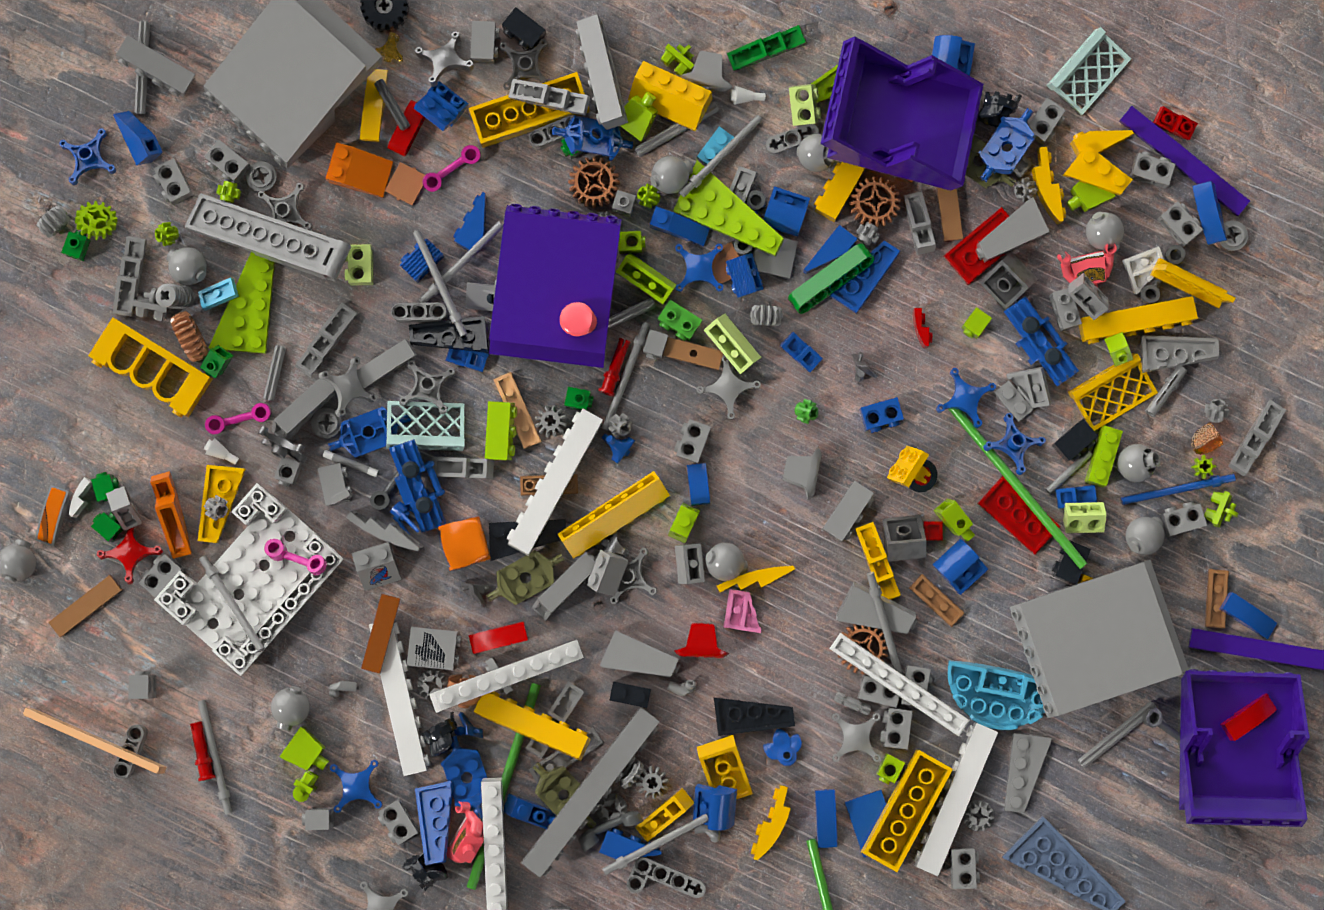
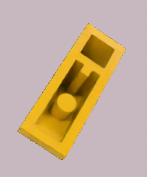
M1132 130L1089 131L1085 134L1082 131L1073 136L1070 145L1077 157L1086 145H1089L1100 154L1129 139L1134 133Z
M681 788L635 828L648 842L685 813L694 804V801Z

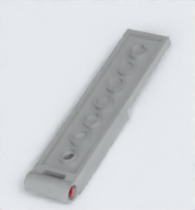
M201 193L185 225L187 230L248 250L256 256L336 282L351 249V246L344 241L324 236Z

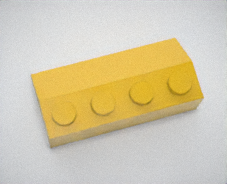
M643 61L634 77L628 101L636 95L643 98L646 92H650L656 97L651 106L657 109V115L696 132L712 101V92Z

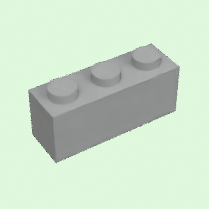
M853 481L822 530L840 542L843 539L848 540L853 532L851 527L854 523L858 525L864 516L861 512L865 507L869 508L874 501L872 498L874 493L858 482Z

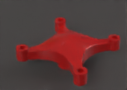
M135 527L127 530L123 541L114 549L97 551L99 559L113 558L124 565L126 570L124 580L127 584L134 582L133 572L139 561L149 555H161L163 552L158 545L154 548H149L139 544L134 537Z

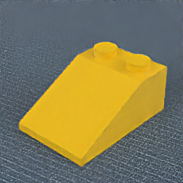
M733 735L697 747L699 760L710 787L717 788L721 785L737 789L736 799L753 794Z

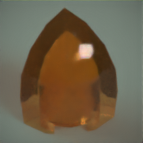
M1211 422L1200 427L1191 439L1193 451L1200 455L1212 452L1223 445L1220 434Z

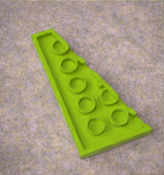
M698 160L693 167V173L689 176V179L693 175H697L704 168ZM711 172L702 180V183L697 188L691 190L685 197L680 195L673 209V212L775 257L784 241L782 236Z
M253 252L250 253L236 284L239 297L229 300L208 349L219 345L226 351L266 354L275 268L274 261L256 256Z

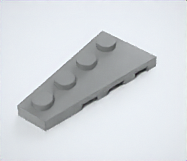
M1146 335L1141 337L1142 373L1219 358V339Z
M1013 733L1004 805L1005 811L1025 812L1052 738Z

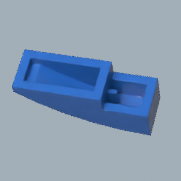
M1209 181L1192 186L1207 244L1211 245L1226 241L1221 206L1218 203L1215 184Z
M1233 592L1228 593L1219 608L1233 617L1234 620L1267 640L1277 625V622Z
M835 789L815 790L818 848L837 847Z

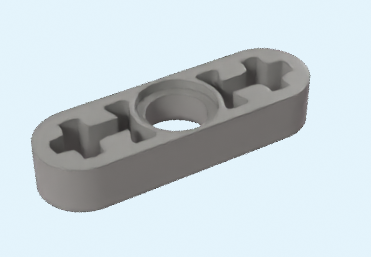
M806 124L771 136L766 142V150L770 154L776 155L796 148L801 143V135L805 134L808 128L811 131H815L813 134H819V129L815 124ZM788 135H796L798 141L795 144H790L787 141ZM781 137H784L786 147H783V144L778 145L777 150L769 147L772 141L779 143L782 141Z

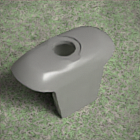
M700 51L692 72L679 76L708 90L726 92L733 88L729 82L722 78V55L717 53Z
M819 447L816 448L812 456H788L785 463L783 481L804 488L807 501L815 494L822 457Z

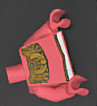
M1114 243L1112 249H1108V244H1106L1104 247L1105 253L1103 250L1071 258L1065 251L1066 257L1064 259L1058 254L1057 259L1061 262L1063 277L1071 283L1084 273L1098 288V285L1105 283L1106 279L1110 276L1114 264V253L1117 250L1116 244Z
M459 801L461 807L456 806L455 810L457 813H465L466 816L450 842V847H447V857L455 863H471L484 841L483 822L473 811H470L471 805L469 802Z

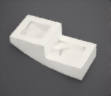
M83 478L73 495L69 510L71 517L77 518L88 504L83 497L93 486L89 478Z

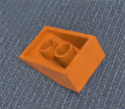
M336 142L325 179L331 184L383 198L394 162L361 149Z

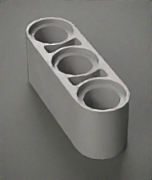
M574 115L532 131L529 135L532 148L542 150L561 142L564 139L563 136L554 137L550 133L553 127L565 129ZM541 136L543 141L540 144H535L533 142L534 137Z
M438 302L398 303L392 307L391 315L400 323L437 322L446 320L448 311L442 303ZM418 308H423L425 311L422 317L415 316V311ZM437 308L444 310L443 315L440 317L434 316V311ZM398 309H405L403 317H396Z
M140 724L130 726L121 747L127 749L131 746L134 749V753L140 755L148 735L146 727ZM135 728L141 731V736L138 739L133 736ZM117 757L113 767V774L118 779L129 778L133 775L136 764ZM121 765H125L127 767L128 771L126 775H122L120 773L119 769Z

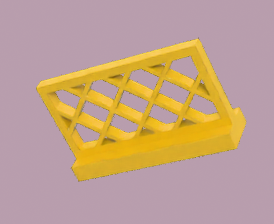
M1158 258L1150 276L1216 308H1220L1222 302L1234 303L1236 299L1227 294V290L1161 258Z
M1132 353L1133 360L1118 366L1113 364L1068 391L1083 418L1094 431L1158 393L1147 372L1142 373L1141 358L1137 353ZM1136 366L1140 370L1139 380L1129 377L1131 369ZM1118 377L1125 378L1122 389L1113 387L1114 381ZM1128 380L1138 382L1135 393L1126 391ZM1141 383L1148 384L1151 392L1146 395L1138 394ZM1099 388H1109L1106 399L1097 397ZM1112 389L1121 391L1119 403L1109 400ZM1125 393L1134 395L1133 402L1129 405L1122 404ZM1086 396L1092 398L1090 409L1082 406L1080 402L1082 398ZM1096 399L1105 401L1103 412L1093 410ZM1109 402L1118 404L1117 411L1113 415L1106 413ZM1092 412L1102 414L1100 422L1096 425H1093L1090 420Z

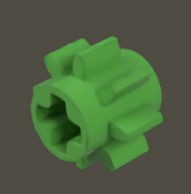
M804 399L803 403L799 402L795 407L796 419L806 424H809L810 420H815L818 416L817 404L808 399Z

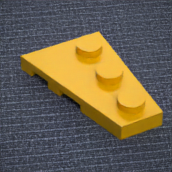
M1089 145L1085 146L1063 174L1065 177L1077 179L1082 183L1094 185L1099 189L1119 196L1133 180Z

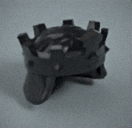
M995 91L994 95L990 96V92H985L983 109L978 114V119L987 125L998 127L1001 124L1002 117H1010V114L1016 112L1022 95H1016L1015 99L1012 100L1013 95L1011 94L1006 96Z
M450 712V718L446 719L445 722L437 723L429 730L420 734L424 737V742L430 745L432 758L452 749L453 737L451 733L458 726L454 719V712Z
M423 852L420 855H413L412 858L406 859L402 866L406 871L412 870V876L421 883L419 886L422 889L424 888L425 891L430 886L432 887L436 881L448 878L443 863L431 866L425 865Z

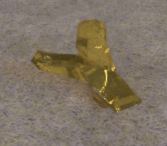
M393 32L389 34L386 44L375 50L380 55L385 56V62L391 63L392 59L403 62V56L396 47L400 36Z

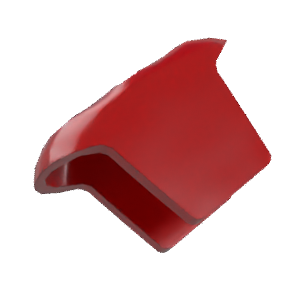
M692 623L687 645L681 649L674 650L681 657L724 658L729 654L717 647L714 624Z

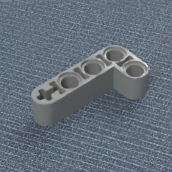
M647 856L636 859L627 880V888L632 893L642 891L647 878L693 898L702 897L706 891L702 880ZM639 861H647L649 864L648 869L640 870L638 868ZM664 868L667 872L666 876L658 878L655 873L657 869ZM682 876L685 880L684 884L681 886L675 885L673 882L674 878ZM637 878L641 881V886L635 889L631 887L630 881ZM688 879L691 880L690 884L693 886L700 884L702 891L694 893V889L689 886L688 890H686L685 887L687 886Z

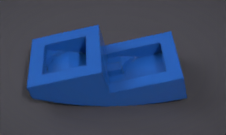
M791 332L780 345L786 353L808 372H811L823 359L794 332Z
M449 349L445 361L483 372L488 354Z
M706 463L687 465L691 506L710 504Z
M1096 485L1056 489L1058 509L1065 508V503L1098 502Z

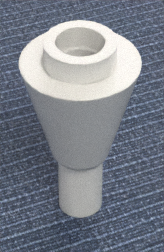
M734 86V89L730 90V101H733L734 105L753 100L765 101V93H754L738 86Z
M216 438L213 441L209 439L204 447L206 455L226 459L233 464H236L239 459L229 453Z

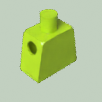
M646 92L643 98L636 95L624 106L628 123L620 125L640 141L648 136L658 113L657 109L651 106L656 97L650 92Z
M1079 181L1070 190L1073 198L1067 201L1066 204L1072 212L1078 207H1081L1084 212H1088L1111 201L1115 194Z
M947 498L933 510L952 534L956 536L961 535L966 542L975 536L970 529L973 525L972 521L955 500Z
M682 503L668 536L686 543L700 510Z
M304 726L299 728L279 756L281 759L307 771L313 765L323 771L329 763V760L321 755L325 746Z

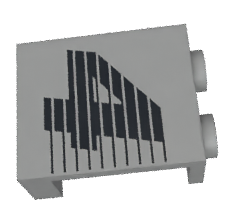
M411 627L407 665L455 670V666L458 667L459 655H456L457 647L461 646V636H458L459 632Z

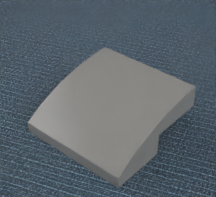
M783 238L784 241L776 257L754 248L753 257L755 258L754 261L756 262L758 272L790 279L798 241Z

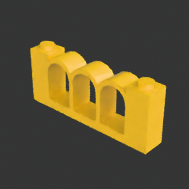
M112 317L88 355L93 359L92 363L100 368L105 366L119 375L130 376L131 381L136 386L145 390H152L155 397L162 402L170 404L169 406L173 408L172 413L181 418L183 415L189 418L213 378ZM128 336L144 346L128 369L119 370L115 365V358ZM151 350L167 359L152 382L148 384H141L137 378L138 370ZM173 364L188 372L189 375L175 396L164 398L160 393V385Z

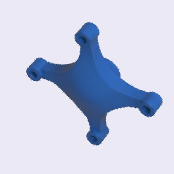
M103 128L98 130L93 140L83 145H72L65 140L59 142L61 148L69 150L75 158V170L72 176L69 177V182L72 185H77L78 178L83 173L92 169L103 168L111 174L116 172L114 165L106 163L101 157L100 144L102 139L107 136Z
M681 244L675 246L676 252L683 256L687 266L685 278L680 284L676 285L677 292H682L685 286L695 281L710 283L718 292L723 290V285L717 282L712 272L713 260L723 250L722 244H717L714 250L704 255L688 253Z
M952 368L950 375L955 382L954 394L947 403L939 404L936 411L942 413L944 410L951 408L962 410L971 417L974 427L979 428L982 425V420L979 419L977 414L978 402L982 395L989 391H994L996 385L995 383H990L986 387L971 386L960 378L957 368Z
M1007 413L1003 418L1007 424L1004 437L996 442H986L983 448L985 451L998 449L1009 455L1016 463V473L1022 475L1026 471L1023 463L1025 451L1034 445L1042 446L1046 439L1044 437L1031 438L1022 434L1013 422V414Z
M372 760L369 767L359 773L342 771L337 764L330 766V770L340 777L343 785L342 799L334 807L336 813L341 812L345 804L355 799L370 801L378 809L383 806L382 801L374 797L369 785L370 775L374 768L379 765L378 760Z

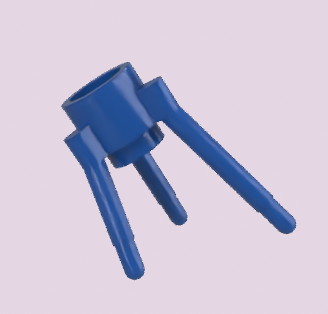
M401 501L398 502L390 511L394 515L393 519L408 534L409 532L402 523L403 521H406L412 529L419 533L420 530L408 518L410 515L409 511L414 513L412 507L409 504L404 505Z

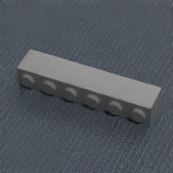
M596 14L576 21L578 27L576 34L582 43L580 51L586 60L584 68L590 76L588 84L594 93L592 101L598 110L596 114L598 123L602 124L606 130L628 123L603 20Z

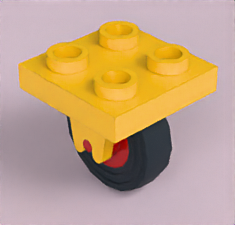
M906 446L900 452L897 462L890 468L887 478L892 482L920 493L931 490L937 481L938 472L936 466L927 460L929 454Z

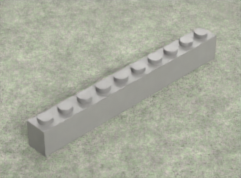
M642 707L636 711L522 860V865L539 878L542 875L545 877L552 869L551 863L554 859L558 861L564 853L562 850L566 844L570 845L576 838L574 833L578 828L582 829L588 822L586 817L590 812L592 814L596 812L600 806L599 800L609 795L612 790L610 788L614 781L617 783L624 775L622 770L625 766H631L636 759L634 757L637 751L641 752L647 745L645 740L649 735L653 736L659 729L657 724L660 721Z

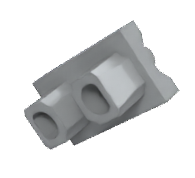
M152 288L151 293L144 292V297H138L137 300H133V306H136V316L147 317L150 309L155 310L153 319L164 321L167 312L171 308H164L158 305L155 296L158 290L156 288Z

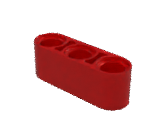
M410 100L403 113L410 127L402 131L397 125L387 149L404 157L408 154L425 120V117L414 109L417 103L414 100Z

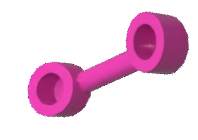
M473 145L465 146L461 151V157L437 174L430 172L423 177L422 184L424 188L430 192L437 191L441 187V180L464 163H476L480 158L479 149Z
M258 403L254 405L251 412L225 419L218 415H212L206 419L205 428L211 434H219L224 431L226 426L251 419L265 422L271 417V409L265 403Z
M270 539L264 546L265 553L274 561H281L283 559L306 566L313 575H320L326 570L327 562L320 555H314L307 559L287 551L286 546L278 539Z

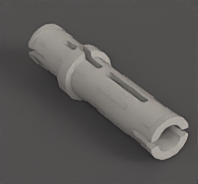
M1178 366L1170 377L1164 380L1165 384L1147 409H1145L1148 415L1156 417V414L1174 389H1178L1180 381L1188 372L1187 369L1183 366Z

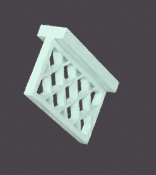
M1101 27L1092 32L1046 85L1051 91L1054 90L1080 115L1085 113L1131 60L1105 34L1106 31ZM1103 40L1109 45V52H1100L1099 44ZM1113 54H1119L1124 61L1120 65H1113ZM1091 55H1096L1097 66H1087V58ZM1100 55H1109V66H1100ZM1101 68H1110V77L1108 79H1101ZM1084 69V80L1075 81L1076 70ZM1088 69H1097V80H1088ZM1089 82H1098V91L1096 93H1089ZM1072 83V94H1065L1061 90L1062 86ZM1075 83H1085V94H1076ZM1085 96L1086 104L1082 109L1076 104V97Z
M387 401L386 449L415 439L419 450L463 451L465 440L464 404L443 403L448 408L447 412L452 408L460 409V416L454 420L446 412L435 420L428 413L432 408H438L432 402H408L406 406H401L399 401ZM391 406L400 407L404 412L396 418L391 413ZM413 407H419L423 411L417 419L409 412ZM406 414L414 421L407 428L399 421ZM425 414L433 421L427 428L419 422ZM444 415L452 422L446 429L438 423ZM396 423L404 430L399 435H391V427ZM415 424L423 430L419 435H413L409 431ZM434 424L442 431L438 436H432L428 431ZM455 425L460 430V437L451 436L447 431Z

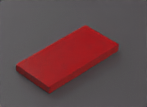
M1002 207L943 256L967 285L1003 256L1001 255L984 263L983 259L980 260L976 253L977 244L1009 217Z
M1003 475L977 503L1034 555L1052 537L1050 532ZM1051 518V520L1056 524V526L1060 528L1061 526Z

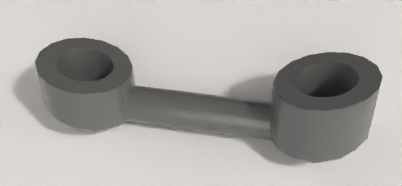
M754 190L748 194L747 204L758 214V211L765 208L766 198L762 192ZM738 240L734 242V249L741 256L750 254L754 250V247Z
M1179 245L1171 246L1165 254V260L1176 266L1181 264L1185 258V250ZM1156 278L1152 285H1147L1142 289L1140 298L1144 304H1155L1159 300V287L1163 281Z
M398 471L383 491H377L372 494L370 503L375 509L384 510L389 506V495L397 485L394 478L399 476Z
M1156 708L1146 709L1142 716L1143 723L1152 728L1158 726L1178 740L1180 748V732L1162 721L1163 716L1160 710Z
M638 811L626 812L606 823L588 829L579 837L578 841L583 852H585L599 841L598 834L622 823L624 826H634L642 823L643 819Z

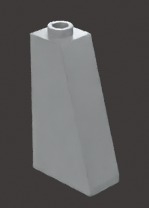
M1034 197L1025 202L977 244L976 253L980 260L983 259L984 263L1039 239L1050 232Z
M319 378L273 420L272 432L277 436L290 440L336 394L334 387L326 380Z
M585 552L536 600L532 608L546 621L591 575L596 558Z
M853 582L836 614V620L882 629L875 602L870 595L869 589ZM881 595L890 630L905 634L910 629L913 630L917 623L916 613Z
M615 630L600 666L671 677L672 673L677 674L681 664L677 663L678 658Z

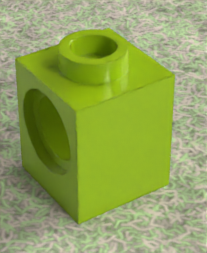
M641 231L620 232L619 254L642 253V248H646L645 236H641ZM635 238L638 243L636 246L630 247L627 245V240Z
M976 307L961 327L964 330L963 333L971 339L973 337L977 339L992 318Z
M1123 332L1104 339L1115 366L1133 360Z
M886 753L876 773L880 776L878 780L888 785L890 782L895 784L905 762ZM887 765H893L895 768V772L890 776L885 774V767Z

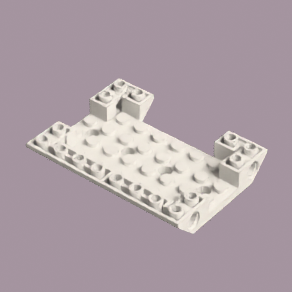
M256 483L232 511L238 519L248 526L213 566L217 568L219 577L266 649L344 559L278 499ZM288 531L295 533V539L292 542H288L285 539V534ZM278 539L286 546L287 551L307 559L314 555H320L327 562L326 570L320 575H313L306 566L287 559L274 561L265 553L264 546L268 540ZM263 560H267L270 563V567L266 571L260 569V562ZM179 571L154 599L178 622L186 625L213 649L212 651L240 676L244 674L263 652L257 651L215 583L206 574L197 583L182 571ZM237 589L244 591V597L241 600H237L234 597V592ZM212 618H216L219 622L216 629L209 627V620Z

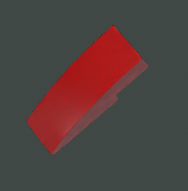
M524 621L468 635L473 654L529 640Z
M1265 693L1235 712L1232 717L1220 725L1230 741H1236L1262 723L1277 709L1268 694Z

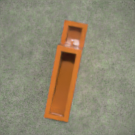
M170 471L151 476L150 483L156 497L155 510L172 558L175 559L192 554L182 508Z

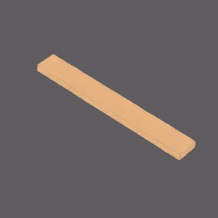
M25 708L23 712L26 717L156 774H163L166 771L167 767L41 711Z

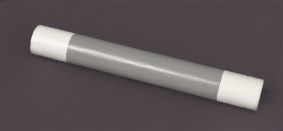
M325 450L323 453V457L371 476L377 477L379 470L328 450Z

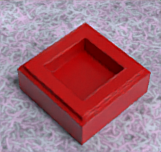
M923 521L926 541H943V521Z

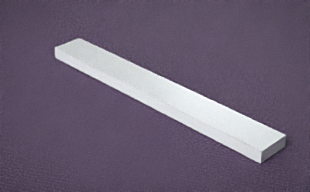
M839 633L829 648L957 736H960L970 721L842 633Z

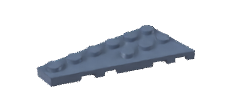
M1043 816L1002 856V858L1102 910H1118L1126 902Z

